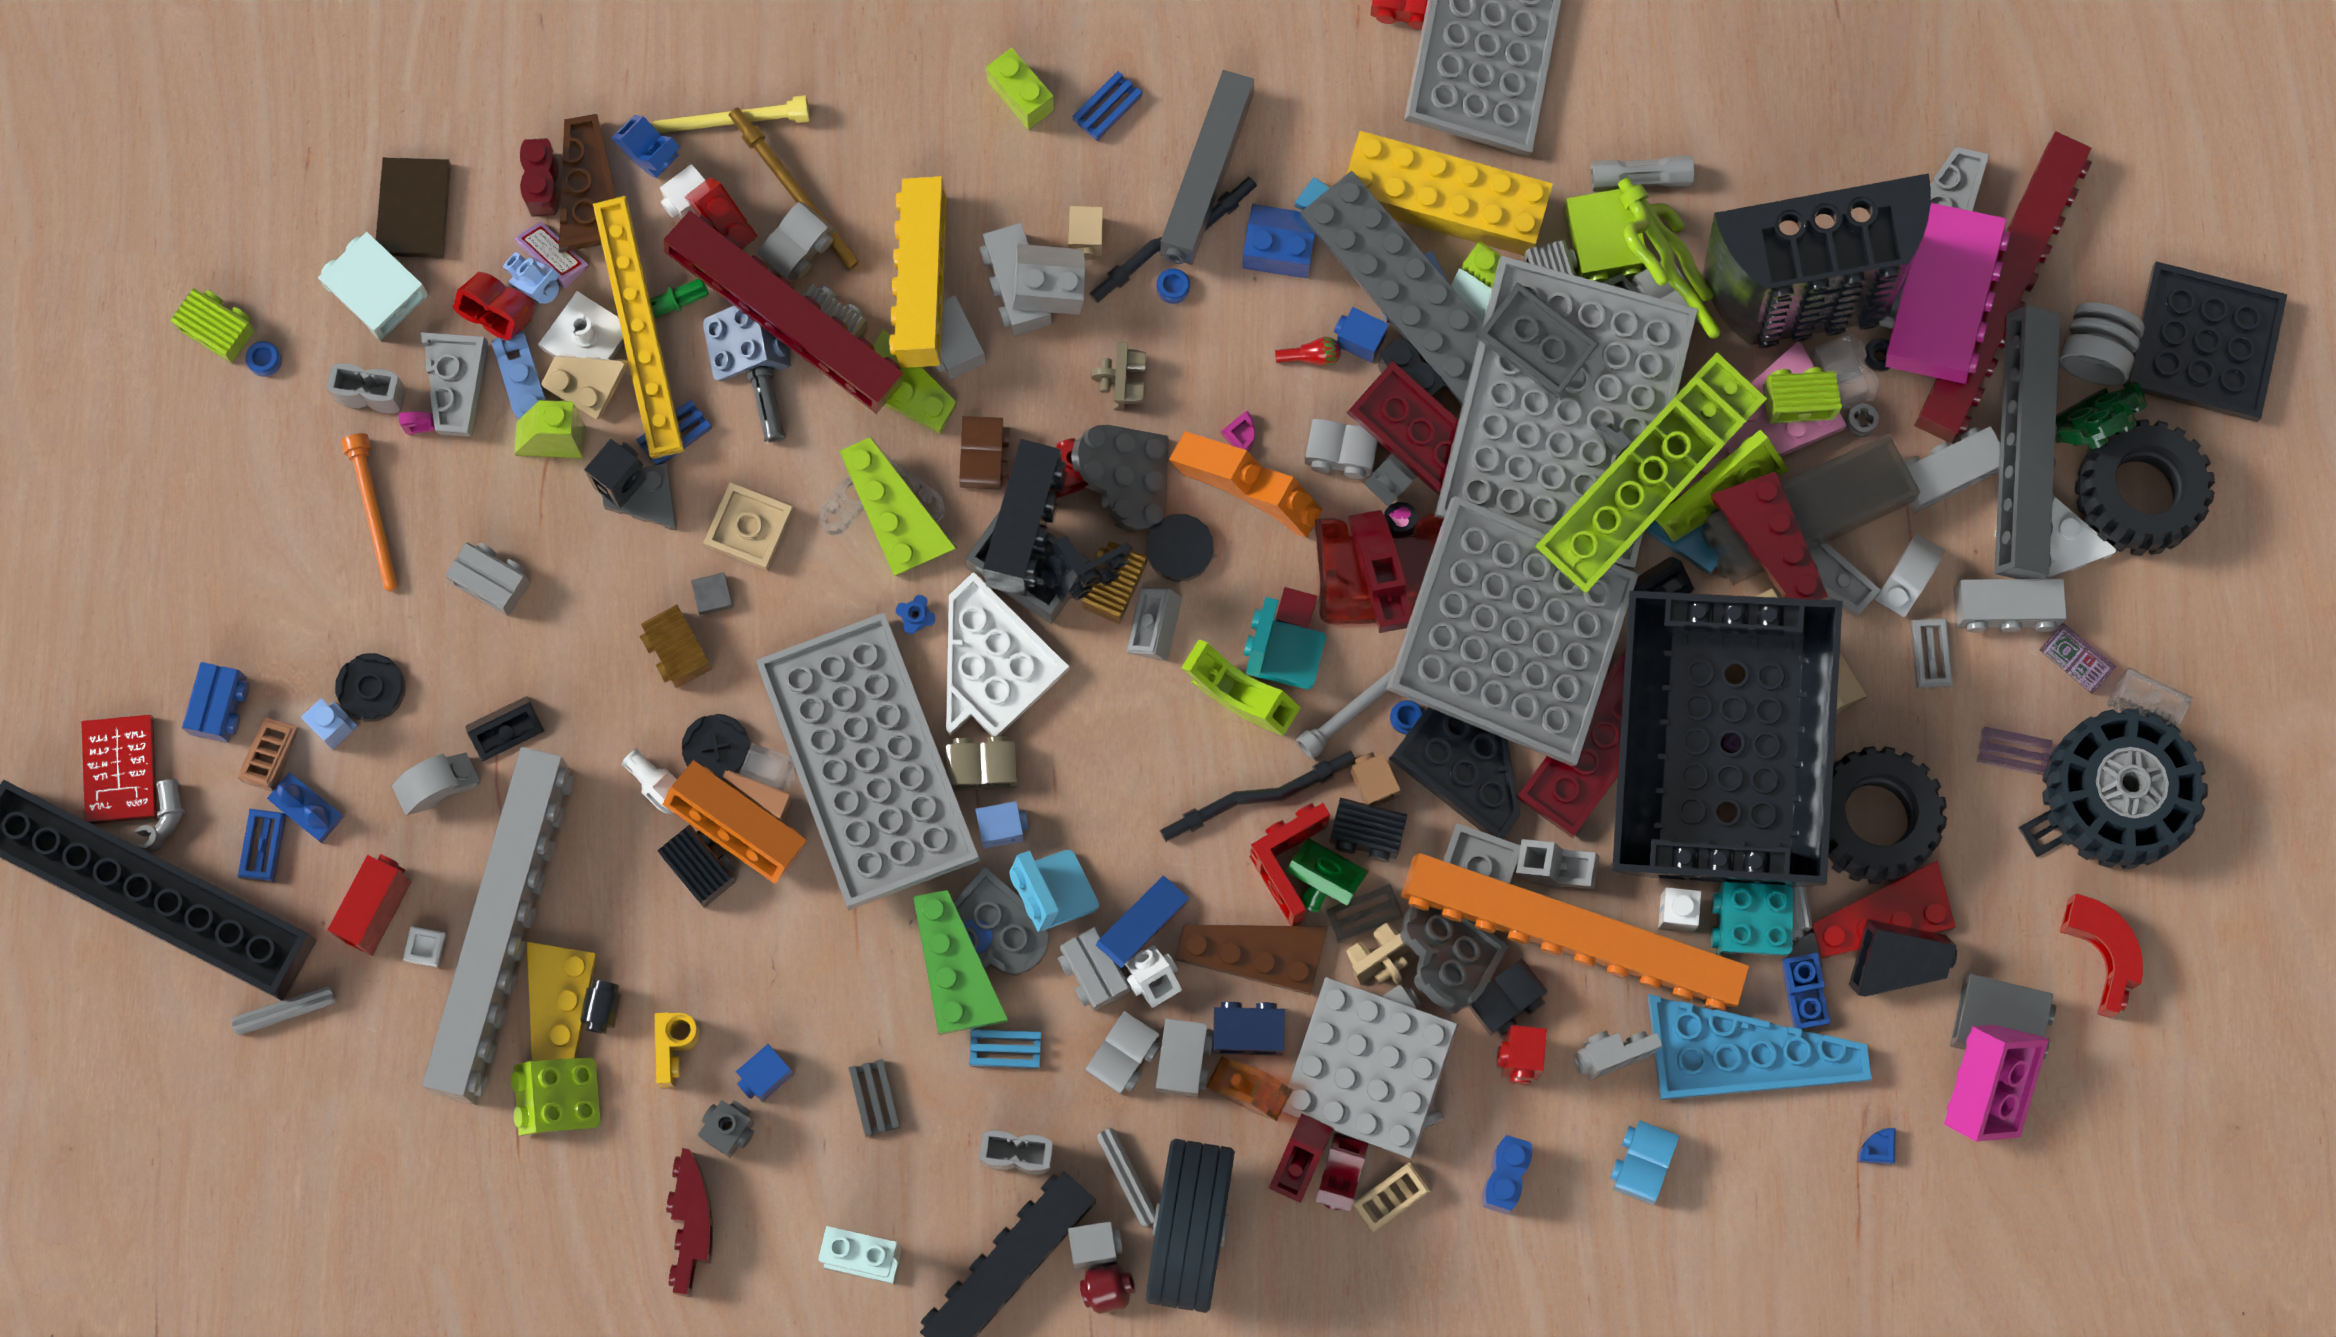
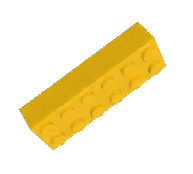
M1360 130L1347 170V174L1350 171L1354 172L1396 221L1476 243L1481 241L1487 246L1525 256L1527 249L1534 248L1553 185V183Z

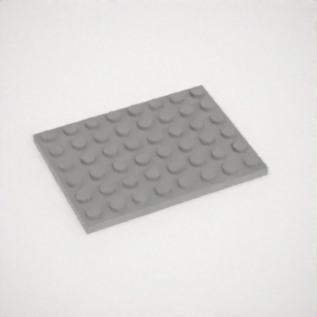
M1501 255L1482 328L1518 282L1597 341L1599 345L1557 399L1480 340L1478 341L1434 517L1444 519L1451 498L1457 496L1547 534L1624 452L1622 451L1616 456L1595 429L1604 422H1611L1616 432L1624 431L1632 440L1631 442H1633L1677 395L1698 309ZM1643 533L1614 564L1630 570L1635 568Z

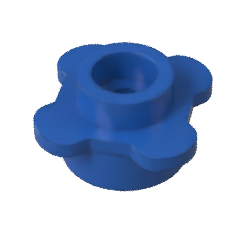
M917 595L913 601L906 604L899 603L896 607V614L902 617L904 631L908 634H914L918 630H922L926 626H932L935 623V615L929 611L927 607L928 600L923 595ZM913 612H918L919 616L913 617L912 614Z

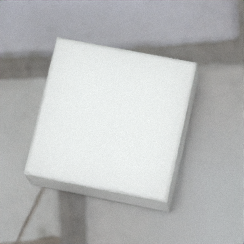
M411 926L403 961L439 968L447 934L445 932Z

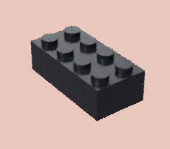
M1020 439L983 567L986 587L1025 597L1029 587L1035 588L1039 575L1037 557L1038 555L1044 556L1049 536L1046 535L1048 529L1046 525L1047 522L1053 524L1058 508L1056 490L1063 491L1067 472L1065 471L1066 462L1062 461L1061 449Z

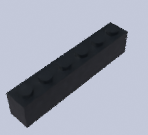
M1065 1171L1059 1177L1055 1173L1052 1174L1040 1188L1044 1194L1037 1202L1034 1203L1032 1200H1029L1016 1216L1020 1218V1221L1011 1230L1006 1226L993 1240V1243L996 1245L993 1251L988 1256L982 1253L971 1264L969 1270L972 1274L964 1283L959 1280L956 1281L944 1296L948 1301L941 1309L938 1310L933 1307L921 1320L920 1323L924 1328L920 1333L924 1337H977L1069 1234L1068 1228L1075 1227L1096 1204V1199Z

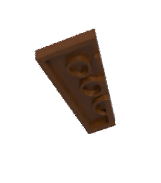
M597 114L564 119L559 253L602 245L593 204L616 198Z
M1184 925L1175 960L1310 995L1328 926Z

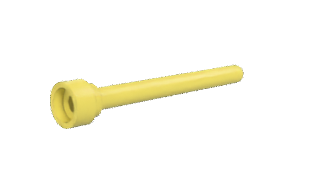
M806 95L794 96L793 100L787 101L785 105L741 110L750 122L789 118V121L795 120L796 123L810 122L809 104ZM729 111L653 121L651 125L661 134L733 125L735 123L728 116L731 112Z

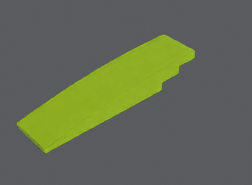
M1716 353L1537 543L1535 548L1586 594L1767 398L1719 353Z

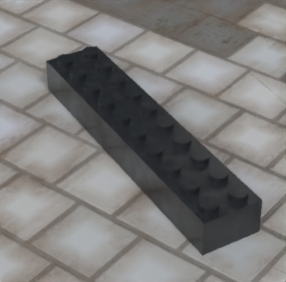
M4 779L0 784L1 860L280 1001L285 999L317 941L313 936Z

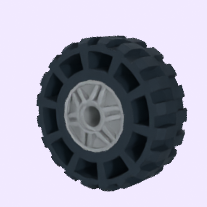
M2125 708L2121 713L2111 709L2101 712L2096 717L2090 716L2082 721L2054 748L2049 757L2050 764L2045 768L2042 781L2047 784V789L2042 792L2044 805H2049L2052 811L2047 816L2052 827L2058 825V828L2063 833L2059 838L2067 846L2072 843L2079 849L2077 853L2079 856L2086 860L2092 857L2099 859V865L2112 868L2117 864L2121 865L2123 869H2133L2141 864L2150 865L2176 850L2196 830L2194 826L2202 819L2205 811L2202 800L2208 796V785L2202 783L2201 777L2206 771L2203 762H2197L2193 754L2197 751L2190 740L2185 742L2179 735L2181 730L2174 724L2165 725L2160 722L2161 716L2151 712L2146 716L2139 715L2138 709Z

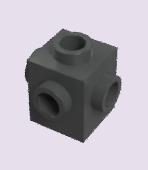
M723 1100L720 1101L718 1106L712 1104L702 1118V1122L705 1125L698 1133V1136L728 1158H731L737 1148H745L754 1135L755 1131L751 1129L754 1122L748 1118L751 1111L735 1100L730 1105ZM733 1122L729 1130H724V1126L727 1123Z

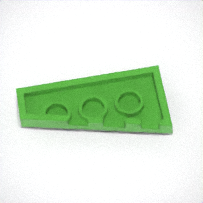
M948 890L914 896L938 1034L943 1035L1008 1022Z

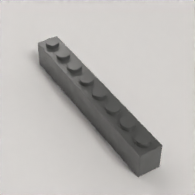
M2028 305L2006 314L1994 574L2014 579H2038L2049 575V568L2051 566L2050 543L2053 531L2051 520L2052 502L2054 500L2053 474L2056 464L2054 450L2055 436L2057 434V381L2060 361L2058 359L2059 340L2061 337L2060 313Z

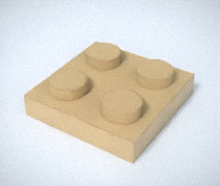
M729 482L703 545L706 548L767 571L792 515L793 507Z

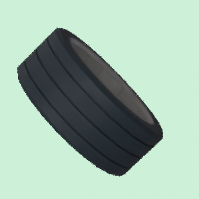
M1174 1139L1170 1142L1160 1204L1157 1203L1152 1236L1155 1237L1146 1291V1301L1148 1304H1161V1306L1172 1308L1178 1306V1309L1191 1311L1195 1309V1311L1207 1313L1210 1310L1220 1247H1224L1229 1216L1225 1213L1235 1154L1231 1147L1221 1146L1220 1148L1219 1145L1206 1143L1202 1145L1200 1142L1188 1140L1186 1142V1140Z

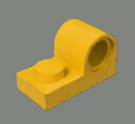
M655 1013L656 1083L660 1088L675 1087V1078H680L679 1056L674 1057V1051L692 1049L700 1040L699 1026L691 1016L685 1013ZM682 1023L690 1025L691 1031L686 1039H674L673 1031L676 1026Z

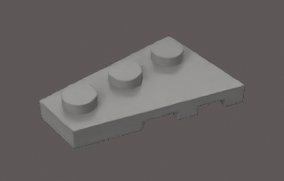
M420 332L427 359L425 360L426 372L429 374L431 386L430 399L435 431L440 435L472 437L488 340L482 336Z

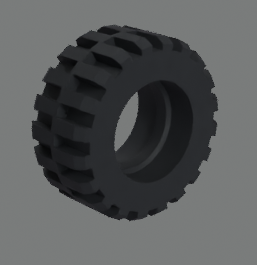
M2141 419L2136 421L2137 425L2133 429L2122 433L2117 432L2108 437L2109 442L2107 444L2091 449L2079 467L2077 474L2080 478L2075 482V493L2081 495L2076 501L2078 511H2085L2087 515L2083 521L2091 528L2094 526L2099 532L2097 536L2104 542L2107 539L2113 542V547L2117 551L2122 552L2125 548H2130L2131 555L2142 556L2147 550H2149L2151 555L2162 553L2166 548L2171 550L2178 546L2206 518L2209 513L2208 506L2213 502L2215 494L2210 489L2215 483L2214 473L2207 472L2206 469L2211 462L2207 454L2201 456L2198 452L2201 445L2195 439L2191 442L2184 437L2186 431L2179 427H2176L2173 431L2167 428V422L2157 420L2152 426L2148 419ZM2127 462H2143L2160 470L2169 481L2172 489L2173 503L2170 509L2161 514H2147L2131 507L2118 491L2116 484V471Z
M1875 746L1864 747L1858 753L1855 750L1849 752L1841 760L1833 764L1828 858L1834 863L1831 868L1840 874L1844 870L1850 874L1849 879L1857 882L1862 878L1868 879L1869 884H1880L1883 880H1887L1889 883L1901 879L1904 875H1909L1917 870L1939 846L1943 838L1941 832L1946 828L1947 817L1943 815V811L1947 808L1945 797H1939L1937 791L1941 788V785L1937 778L1930 780L1927 776L1930 769L1924 763L1920 766L1912 762L1913 755L1904 752L1901 756L1895 754V748L1884 746L1881 751H1876ZM1869 785L1882 787L1892 792L1901 801L1908 821L1907 829L1901 839L1891 845H1876L1863 840L1853 831L1847 820L1845 808L1849 796L1856 789Z

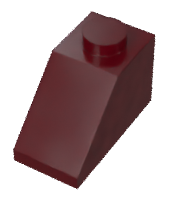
M1301 1113L1269 1189L1301 1203L1334 1128Z

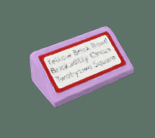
M539 222L515 238L518 246L527 255L554 269L560 275L556 281L564 289L589 267L573 250L559 253V237L543 222Z

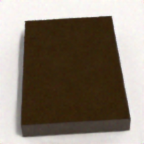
M382 158L376 241L392 256L444 258L451 171L449 159Z

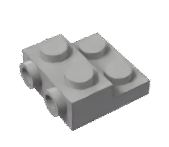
M1456 823L1443 861L1510 884L1521 845Z
M1604 1031L1588 1038V1042L1584 1043L1585 1047L1578 1050V1054L1573 1057L1581 1075L1586 1074L1588 1080L1591 1081L1654 1056L1662 1047V1043L1657 1033L1647 1036L1646 1031L1626 1038V1042L1623 1043L1619 1033L1609 1036L1608 1031Z

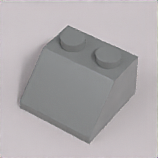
M1017 244L1013 309L1080 315L1084 300V249Z

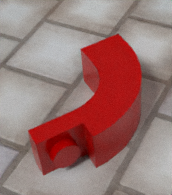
M2076 893L2067 901L2060 932L2086 940L2102 955L2106 966V981L2097 1014L2112 1018L2119 1014L2120 1011H2124L2127 1006L2129 991L2125 990V988L2134 989L2142 982L2143 959L2141 949L2133 930L2121 915L2098 900Z

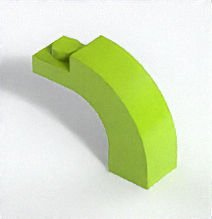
M1198 640L1181 667L1193 679L1191 683L1211 699L1243 719L1278 735H1285L1301 709L1283 690L1266 685L1243 673L1227 661L1208 642Z

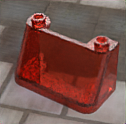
M1429 514L1421 518L1417 523L1416 533L1406 537H1395L1392 535L1407 584L1406 593L1411 613L1413 612L1444 520L1434 517L1435 514ZM1336 518L1315 519L1318 605L1321 620L1332 625L1376 623L1365 578L1363 579L1353 537L1349 536L1347 524Z

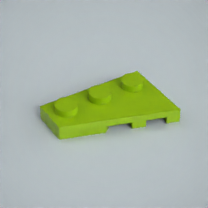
M883 329L874 344V351L883 358L890 357L899 364L896 355H891L890 335ZM922 367L901 368V372H903L902 385L884 406L941 434L957 406L956 401Z

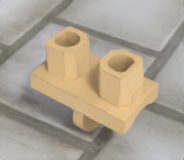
M1387 922L1373 933L1375 940L1381 947L1370 953L1361 941L1347 950V956L1352 964L1354 977L1360 985L1373 976L1379 984L1389 977L1396 985L1403 981L1399 971L1408 965L1403 955L1409 952L1411 947L1402 942L1400 933Z

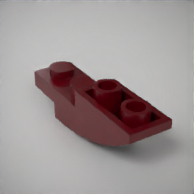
M1382 510L1348 516L1363 579L1365 578L1379 633L1407 628L1412 615L1406 593L1407 584L1391 531Z
M682 1148L681 1157L676 1156L674 1160L672 1177L677 1178L675 1192H669L666 1212L671 1213L672 1221L683 1223L684 1227L683 1229H678L676 1233L674 1249L679 1251L677 1265L672 1264L668 1284L669 1286H674V1294L691 1297L697 1262L711 1264L713 1218L709 1192L700 1165L690 1149Z

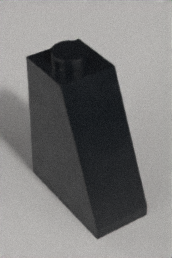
M1867 919L1849 985L1859 996L1866 997L1946 979L1949 969L1954 967L1957 960L1956 945L1943 934Z

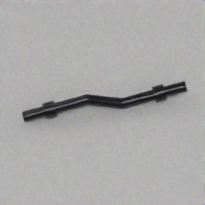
M1248 176L1230 193L1226 191L1217 199V204L1212 209L1205 231L1226 213L1230 215L1239 207V202L1257 187V184L1251 177ZM1162 237L1150 240L1121 266L1116 265L1107 273L1108 277L1089 293L1091 298L1096 303H1099L1116 287L1120 289L1130 281L1129 276L1154 254L1161 251Z
M1350 750L1329 762L1323 760L1312 766L1313 770L1280 787L1234 791L1199 810L1194 808L1182 814V819L1159 831L1164 841L1167 842L1188 830L1192 833L1204 827V822L1237 805L1283 801L1318 782L1323 784L1333 779V774L1353 765L1356 758Z

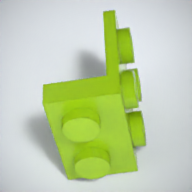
M593 1058L540 1060L513 1065L514 1071L511 1075V1087L516 1095L514 1123L518 1128L519 1136L551 1131L591 1129L600 1125L596 1062Z

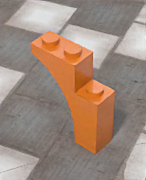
M1185 431L1169 458L1172 464L1184 476L1212 485L1248 502L1278 520L1299 536L1308 538L1323 511L1322 507L1293 476L1262 467L1245 449Z

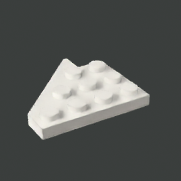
M973 572L949 594L946 731L950 736L953 735L972 716L991 736H1000L1069 670V666L989 587H986V584Z

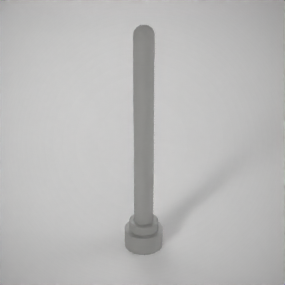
M1393 668L1318 730L1313 728L1311 731L1305 730L1295 740L1303 753L1311 760L1324 751L1323 747L1327 744L1326 740L1387 691Z

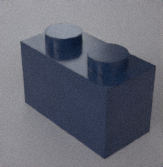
M1221 1002V1007H1214L1213 1054L1283 1056L1285 1009H1277L1276 1003L1269 1002L1256 1003V1008H1242L1241 1002Z

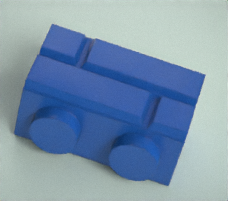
M200 662L182 729L193 736L229 743L230 735H235L239 728L240 715L237 714L240 701L244 702L248 696L249 682L246 681L247 677L237 669Z

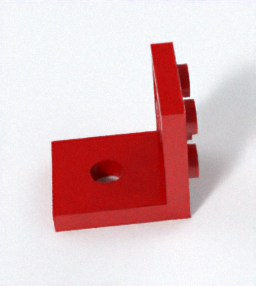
M1313 803L1302 807L1295 813L1297 818L1286 824L1281 820L1265 830L1266 836L1251 844L1252 849H1250L1251 855L1249 858L1290 926H1296L1304 921L1306 908L1276 860V857L1328 827L1330 813L1324 803L1316 807Z

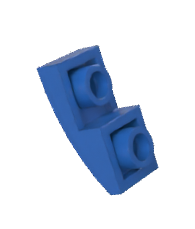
M1812 953L1783 959L1784 980L1793 1027L1804 1030L1829 1025L1831 1021L1823 992L1825 984L1818 954Z

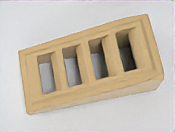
M1411 1161L1355 1201L1353 1205L1374 1233L1433 1189L1415 1163ZM1406 1173L1419 1190L1415 1194L1402 1178ZM1394 1182L1407 1198L1403 1203L1390 1186ZM1381 1191L1385 1192L1395 1206L1392 1211L1389 1210L1379 1196ZM1370 1199L1374 1201L1384 1215L1381 1219L1376 1217L1366 1203Z

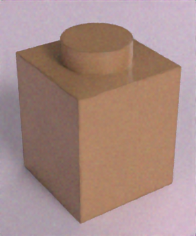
M1371 752L1355 760L1356 765L1352 766L1350 774L1364 804L1379 806L1399 797L1400 787L1384 753L1375 756Z

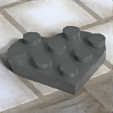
M1097 425L1085 431L1080 439L1075 441L1071 454L1073 469L1075 472L1079 471L1082 479L1089 484L1086 486L1088 489L1100 493L1102 507L1104 510L1108 509L1111 517L1117 522L1115 525L1118 528L1132 532L1142 531L1161 522L1167 497L1168 436L1113 425Z
M984 867L953 903L963 923L974 919L980 928L991 929L992 931L990 946L985 951L978 953L984 970L992 966L1002 973L1018 976L1030 971L1042 961L1047 952L1049 935L1047 930L1037 931L1032 919H1030L1026 912L1022 898L989 869ZM979 920L986 922L988 925L980 923ZM965 927L966 931L974 936V948L976 950L978 947V936L974 930Z
M1411 907L1405 914L1403 921L1404 929L1401 931L1400 937L1402 942L1411 947L1420 957L1417 965V975L1414 978L1415 986L1447 1012L1452 1014L1458 1013L1461 1009L1469 1007L1483 993L1509 945L1493 933L1475 928L1476 922L1462 918L1461 922L1444 918L1441 916L1442 911L1433 907H1429L1428 911Z

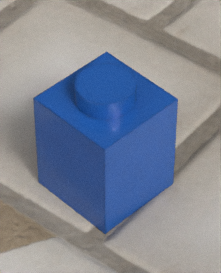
M1352 307L1348 316L1342 314L1334 333L1338 334L1337 342L1341 349L1373 363L1387 336L1389 324Z
M769 1044L764 1046L736 1071L741 1078L737 1083L741 1090L750 1100L756 1095L761 1102L794 1075Z

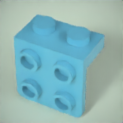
M1064 850L1034 861L1030 851L1016 856L1009 871L1010 878L1014 887L1018 890L1030 919H1032L1038 932L1094 913L1098 909L1099 902L1073 851Z

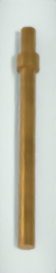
M739 107L733 109L728 116L742 132V139L750 149L754 148L796 203L800 201L807 204L828 222L765 142L766 136L757 125L753 126ZM834 231L831 236L833 241L830 247L848 270H851L859 264V261L836 231Z

